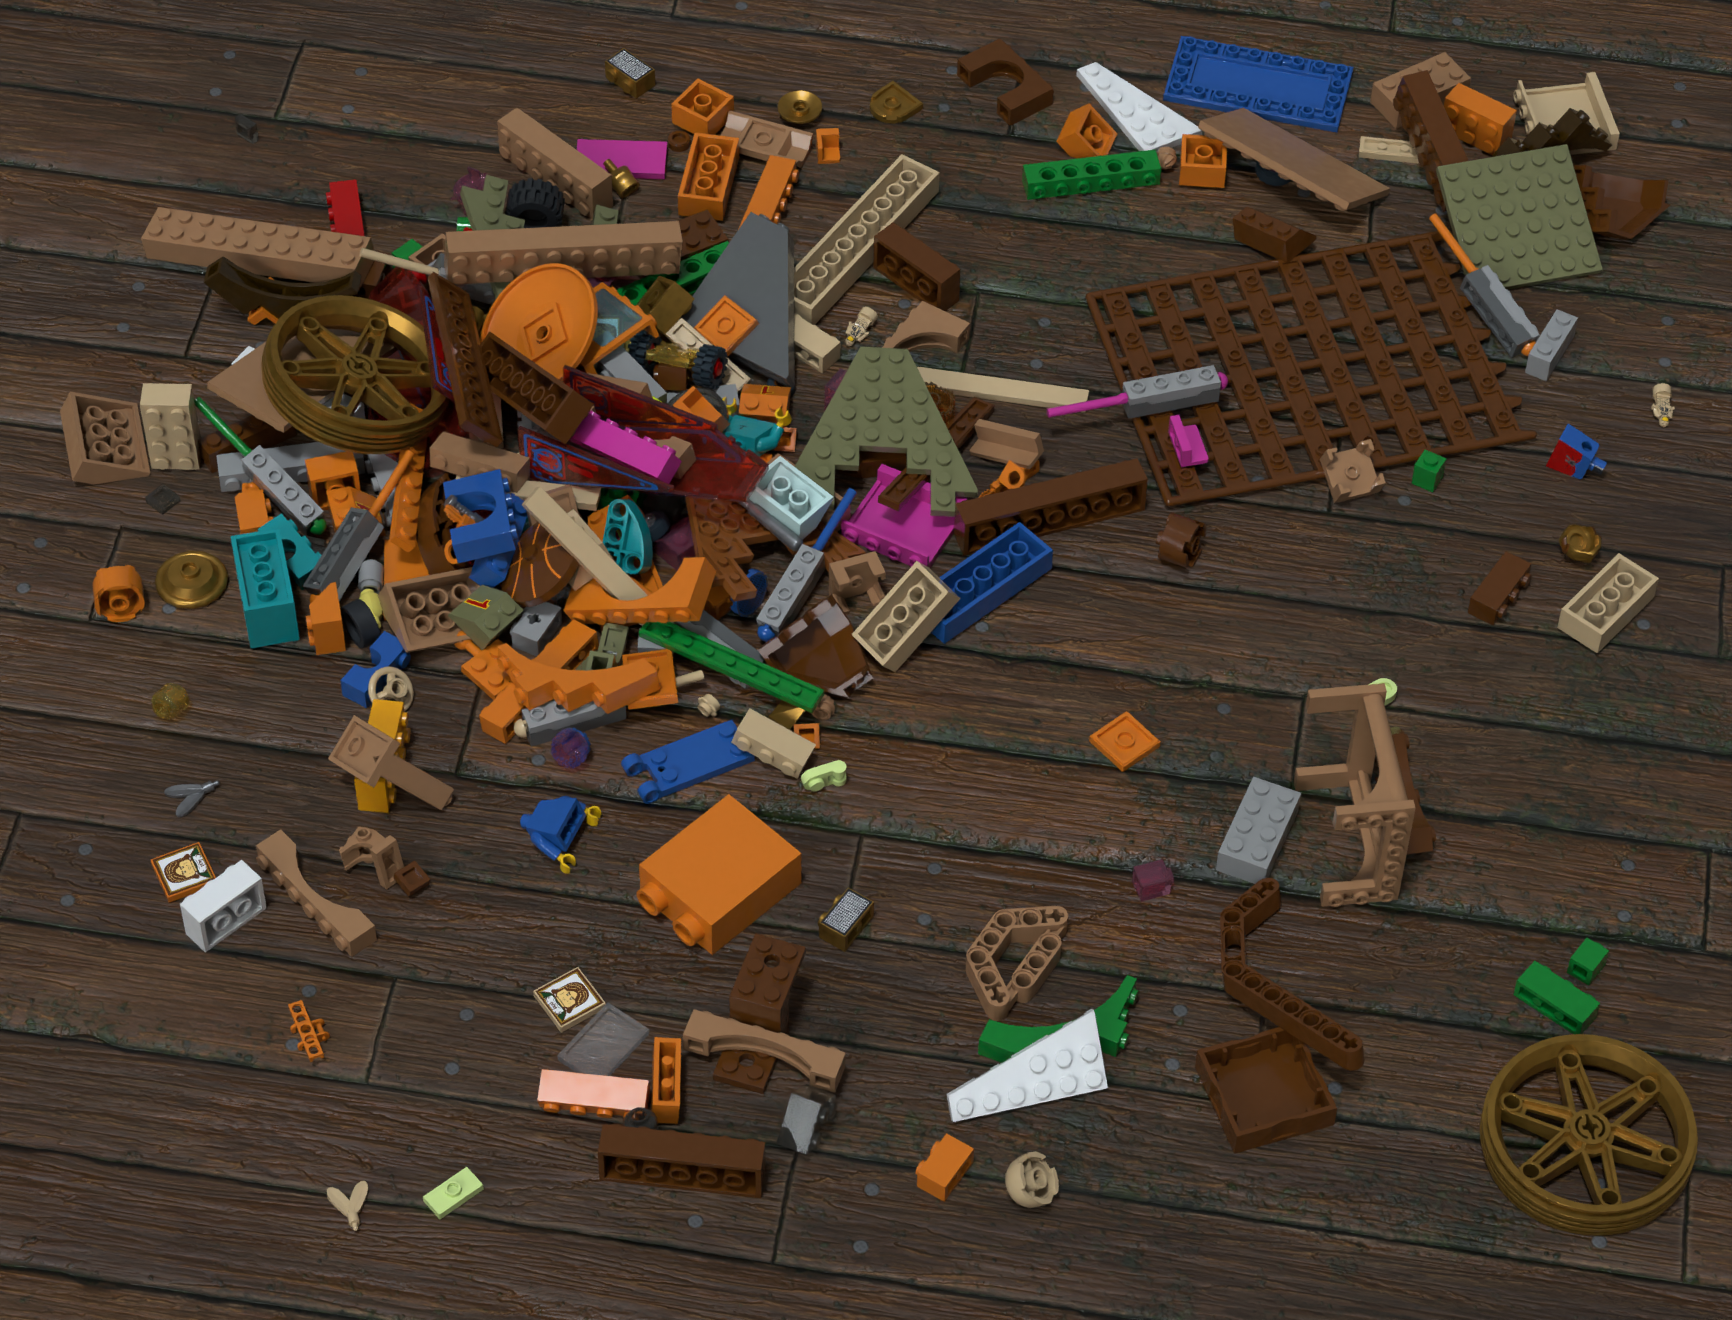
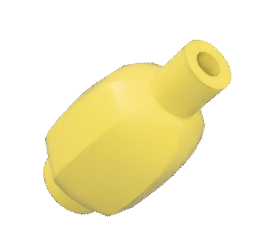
M365 589L360 593L359 599L364 601L370 608L380 628L383 610L378 594L372 589Z

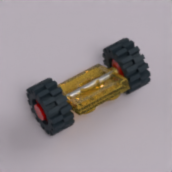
M641 330L630 339L631 344H628V353L649 375L653 373L655 365L661 362L683 368H692V371H694L692 378H694L693 382L696 386L718 389L719 385L723 382L722 378H725L724 372L727 371L726 364L728 359L726 357L728 355L722 347L703 344V347L701 346L699 349L687 348V350L680 349L679 344L666 343V346L660 344L662 342L660 335L654 338L645 330Z

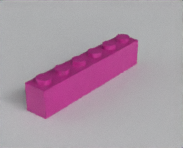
M591 410L589 415L583 419L576 429L574 436L568 440L667 487L682 462L675 456L676 451L669 446L663 445L661 448L657 446L656 441L647 436H644L643 439L637 437L639 434L632 429L626 427L625 430H622L616 422L610 419L603 421L600 419L601 416Z

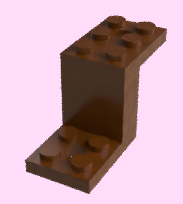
M755 933L729 996L730 1018L751 1026L757 1025L772 1032L788 1034L789 994L806 954V947ZM771 960L777 961L779 963L778 966L773 968L768 967L765 964L766 962ZM723 1050L714 1070L713 1080L764 1094L778 1058L756 1051ZM744 1059L752 1060L754 1064L749 1067H744L740 1064V1062Z

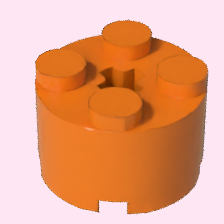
M131 565L100 568L96 572V577L93 580V596L95 610L98 615L101 616L102 614L111 622H125L135 618V614L140 609L141 611L143 610L145 601L142 578L136 572L135 567Z

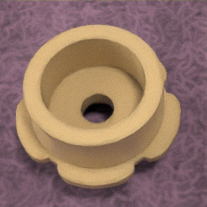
M710 694L698 698L699 711L706 717L709 715L715 717L717 715L716 712L721 708L719 702Z

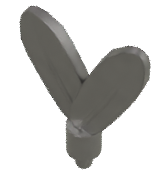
M217 780L214 782L208 781L202 785H174L165 789L164 793L171 798L186 797L176 810V816L180 818L188 815L199 804L205 794L215 790L214 787L218 786L220 782Z

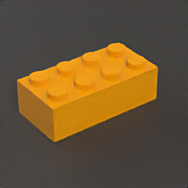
M373 699L368 724L400 742L394 755L405 760L406 748H404V744L409 743L410 728H407L409 714L404 710V702ZM355 777L358 810L389 813L391 803L396 801L397 791L395 784L380 777L375 787H372Z

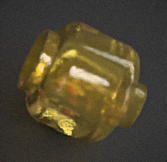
M166 683L153 694L151 699L152 709L160 718L167 720L175 719L188 707L189 698L186 690L176 683Z

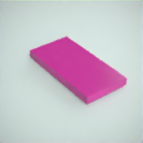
M577 140V150L607 172L609 171L603 163L607 159H611L617 168L623 165L627 166L635 178L665 179L667 142Z

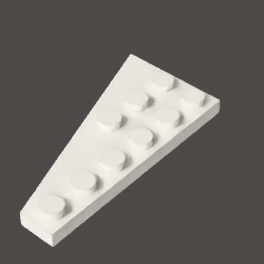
M1097 62L1077 69L1076 76L1138 151L1156 150L1158 152V149L1161 147L1173 148L1180 145L1182 134L1202 135L1203 131L1198 126Z
M1090 1009L1078 1019L1063 1025L1061 1029L1049 1036H1044L1015 1053L1010 1059L993 1066L981 1076L973 1078L947 1093L951 1121L956 1122L1108 1088L1094 1010Z

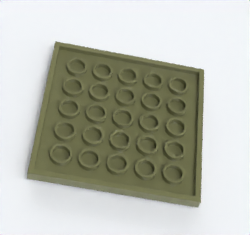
M1567 144L1443 165L1436 168L1454 238L1475 267L1481 269L1488 265L1498 275L1499 281L1505 289L1598 274L1603 270ZM1462 265L1464 275L1469 274L1465 267Z

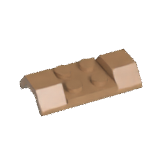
M729 111L726 126L720 135L739 138V154L768 161L770 155L796 160L797 168H802L810 153L813 133L734 111Z

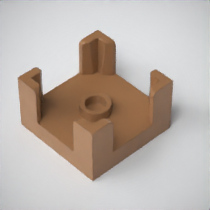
M1371 439L1361 441L1356 448L1337 452V448L1328 449L1320 458L1334 503L1379 493L1386 484L1383 473L1376 476L1370 458L1374 452Z
M876 551L829 563V596L833 595L845 614H848L850 610L844 598L867 592L872 605L877 606L885 597L878 582V577L884 580L886 572Z

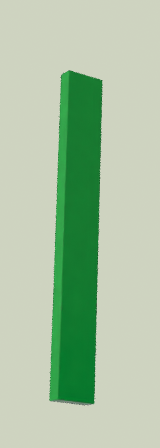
M647 622L639 630V637L810 713L814 712L825 695L824 690L672 622Z

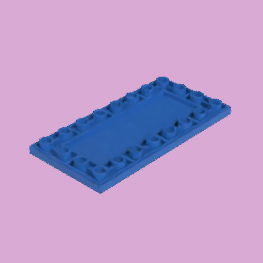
M1181 36L1163 95V101L1222 112L1245 108L1265 120L1337 133L1354 67L1328 63L1322 60L1306 59L1300 56L1284 55L1278 52L1262 51L1257 48L1240 47L1235 44L1218 43L1213 40L1207 41L1190 36Z

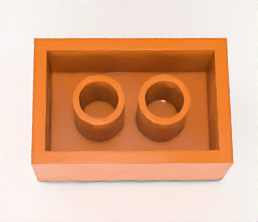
M1458 83L1445 97L1444 108L1458 139L1493 155L1508 137L1512 138L1517 110L1461 83Z

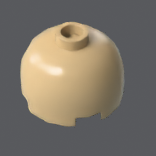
M1028 1152L1019 1156L1009 1165L1005 1174V1184L1009 1195L1017 1204L1023 1207L1035 1208L1047 1205L1052 1202L1053 1195L1059 1191V1180L1055 1168L1050 1169L1047 1162L1043 1160L1046 1156L1039 1152Z

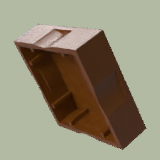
M1281 1027L1260 1032L1250 1038L1231 1040L1197 1050L1195 1069L1234 1154L1334 1126L1337 1106L1323 1077L1313 1064L1308 1045Z

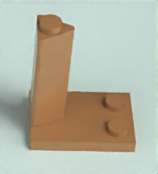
M354 715L328 758L330 761L372 787H375L379 778L382 777L439 810H442L444 806L451 802L454 790L452 787L394 755L400 742Z

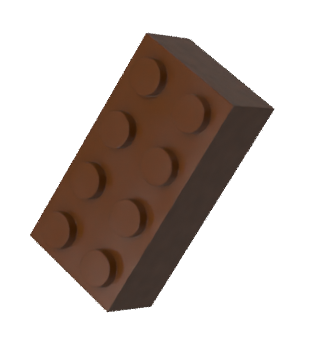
M708 210L678 220L683 240L681 261L708 250L715 245L726 241L729 242L728 237ZM637 275V276H638L640 279H642V278H644V277H646V276H649V275Z
M894 222L874 236L873 268L920 302L924 301L943 311H947L959 301L960 268L955 263L948 261L939 252L934 251L925 245L922 240L915 238L906 229L901 228Z

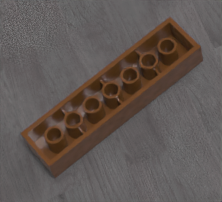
M489 332L482 341L481 348L491 391L545 431L566 444L574 436L576 429L583 419L589 415L590 409L594 404Z
M1138 458L995 494H988L971 500H964L955 503L954 536L963 556L977 552L1019 522L1037 537L1141 512L1145 510L1148 478Z

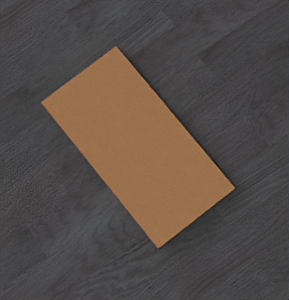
M1245 108L1203 119L1199 123L1198 128L1205 132V136L1222 141L1223 146L1229 149L1240 151L1244 158L1260 162L1259 165L1262 168L1278 172L1280 178L1296 182V186L1300 189L1314 192L1318 199L1332 202L1338 210L1347 211L1350 208H1356L1359 205L1388 196L1391 189Z
M327 329L351 347H354L361 333L355 331ZM296 336L291 338L282 349V362L284 360L317 359ZM383 341L379 357L388 358L399 349ZM264 342L208 381L207 389L284 433L292 425L272 405L262 381L261 360L266 344ZM367 342L361 354L370 357L374 344ZM299 387L308 396L322 405L334 397L336 392Z

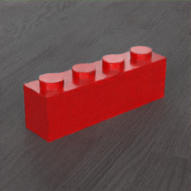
M357 180L329 182L330 192H326L327 206L332 205V208H328L329 221L334 222V224H330L331 232L364 236Z

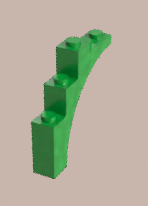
M1129 975L1125 977L1118 990L1104 1004L1094 1010L1101 1052L1113 1057L1117 1056L1120 1048L1125 1049L1130 1034L1126 1033V1021L1129 1016V1010L1127 1009L1130 1004H1135L1139 994V990L1136 989L1137 978ZM989 1019L979 1038L978 1054L1003 1063L1010 1059L1012 1055L1037 1040L1061 1029L1068 1022L1052 1026L1025 1027L1008 1025Z

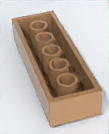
M515 108L497 121L499 152L503 158L510 160L520 170H524L531 175L534 180L543 179L542 181L551 182L552 186L556 185L559 191H562L563 198H565L567 204H571L582 215H586L592 220L596 205L607 208L613 207L612 175L519 108Z

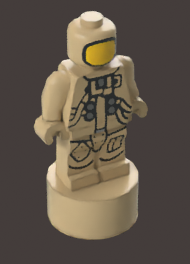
M866 306L863 307L857 315V321L853 324L849 322L846 330V335H848L845 339L846 346H852L857 341L861 342L869 335V332H866L867 328L872 326L878 319V315L873 309Z
M1661 383L1652 388L1655 404L1653 403L1651 408L1653 409L1654 416L1659 419V425L1666 427L1669 425V419H1672L1675 407L1671 408L1669 399L1672 397L1671 386Z

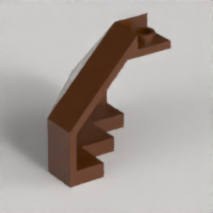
M1573 165L1590 227L1594 233L1613 239H1632L1670 206V204L1665 203L1668 180H1640L1591 172L1592 167Z
M832 594L806 611L802 617L794 620L781 630V633L768 640L758 650L769 666L819 687L824 692L850 697L855 690L874 679L860 643L852 636V633L855 631L853 624Z

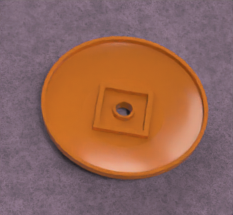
M543 264L527 270L509 283L494 301L484 321L480 343L491 332L563 382L571 374V370H575L584 358L596 330L598 306L591 283L582 273L565 264ZM548 330L547 335L544 337V332Z

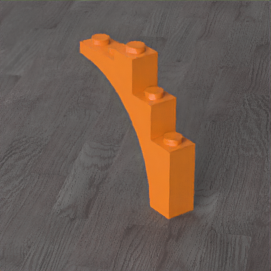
M507 643L498 646V666L503 672L506 671L515 684L514 695L519 703H523L529 711L554 699L558 705H562L568 712L594 701L597 707H601L609 714L659 690L657 670L645 658L608 669L588 671L566 670L532 661L516 652Z

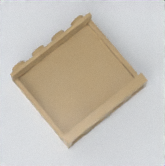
M1595 72L1586 74L1585 83L1526 90L1522 80H1518L1517 90H1514L1513 97L1514 102L1519 105L1520 118L1525 121V131L1527 134L1539 122L1547 126L1549 124L1554 126L1565 112L1572 108L1576 111L1583 110L1590 117L1588 121L1595 129L1599 127L1608 134L1607 139L1612 146L1607 151L1617 149L1620 133ZM1578 149L1569 151V153L1574 155L1600 152L1602 150Z

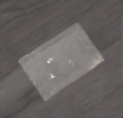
M607 1002L557 1055L558 1061L576 1073L611 1076L649 1035V1029Z

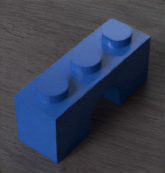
M386 631L370 646L371 661L377 666L362 668L354 664L340 680L342 696L365 708H368L372 703L368 693L371 676L383 667H395L401 670L409 664L411 659L410 652H405L398 638ZM387 674L378 679L376 694L383 691L387 685Z

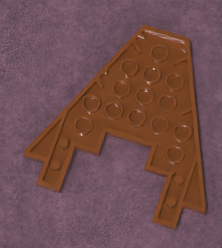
M718 456V457H712V458H711V459L729 460V459H727L725 456ZM696 460L682 476L696 557H705L716 570L711 588L723 586L734 602L755 598L758 590L739 567V564L752 562L754 554L747 545L779 539L748 513L749 511L741 504L727 497L728 491L733 486L739 487L741 493L746 497V485L754 476L737 464ZM820 521L816 529L803 539V544L812 548L826 524ZM835 530L821 551L824 552L825 568L828 572L829 563L866 554L862 548ZM787 547V549L790 551L792 555H795L798 552L792 551L789 547Z

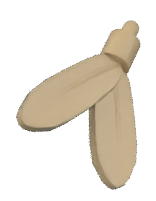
M361 1181L355 1185L350 1200L339 1189L329 1187L327 1189L328 1200L344 1216L348 1217L349 1226L353 1227L354 1231H357L360 1224L358 1213L361 1211L368 1195L367 1182Z

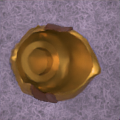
M1572 524L1561 534L1559 543L1562 552L1569 558L1590 563L1600 551L1602 538L1596 533L1594 527Z

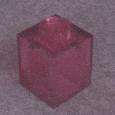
M1163 859L1133 867L1132 883L1141 902L1170 894L1171 883L1174 882V877L1171 869L1166 868Z

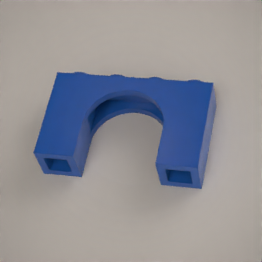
M500 469L443 482L445 499L450 495H454L457 497V501L470 511L481 509L493 511L488 518L481 522L450 529L452 546L458 563L516 550L514 540L519 539L516 525L514 524L516 523L514 511L509 509L513 508L511 494L508 493L511 492L508 478H503Z

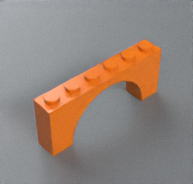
M705 557L684 558L678 571L662 588L646 597L628 601L613 598L593 578L576 591L571 588L563 611L571 621L574 619L584 625H604L605 623L645 624L647 622L667 623L679 621L686 623L688 621H700L716 570Z

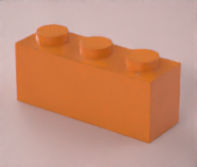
M654 1037L651 1123L678 1124L681 1038Z

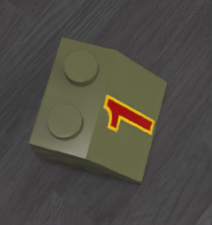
M481 585L449 613L448 616L483 650L517 620L523 609L506 592Z

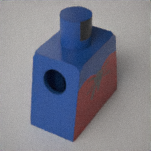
M1567 424L1546 467L1577 479H1582L1587 469L1601 475L1607 462L1595 457L1599 448V444L1572 425Z

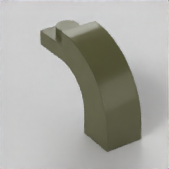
M611 623L604 624L598 651H590L585 671L608 669L623 665L622 655H625L624 652L630 631L629 626Z

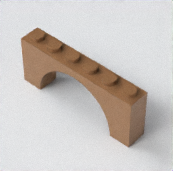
M922 301L917 308L911 310L905 322L899 324L893 336H889L886 339L882 348L908 349L909 352L922 348H941L958 353L969 340L970 323Z

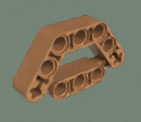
M1044 906L999 910L993 915L968 949L966 954V974L986 1015L990 1019L1001 1021L1008 1016L1009 1010L1015 1002H1030L1058 964L1061 957V939L1067 933L1068 913L1063 907ZM1036 941L1006 986L995 964L1010 943Z

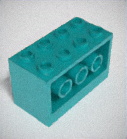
M280 528L230 536L250 648L300 640Z

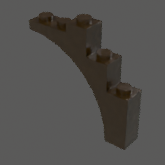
M1569 108L1554 126L1551 124L1547 126L1539 122L1524 140L1519 139L1517 141L1508 137L1491 157L1567 144L1569 151L1598 149L1607 152L1612 144L1607 139L1608 134L1599 127L1595 129L1588 121L1590 117L1583 110L1576 111Z
M223 256L207 267L203 283L244 315L262 306L279 319L291 307L309 299L334 295L355 297L360 291L362 276L353 271L343 277L326 282L289 283L256 275L237 266Z

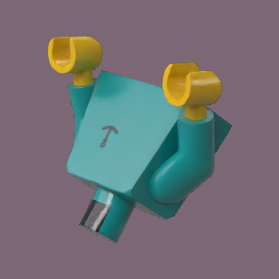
M724 397L722 399V406L725 413L722 415L730 425L719 434V437L741 457L757 459L764 453L777 447L784 432L783 426L789 425L792 418L788 410L783 416L781 408L775 411L777 424L739 415L731 416V414L737 411L736 399H733L731 405H727V398ZM729 452L730 457L737 458L735 455Z

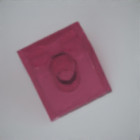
M689 517L682 518L669 527L668 531L661 538L652 543V550L676 571H678L684 558L696 557Z

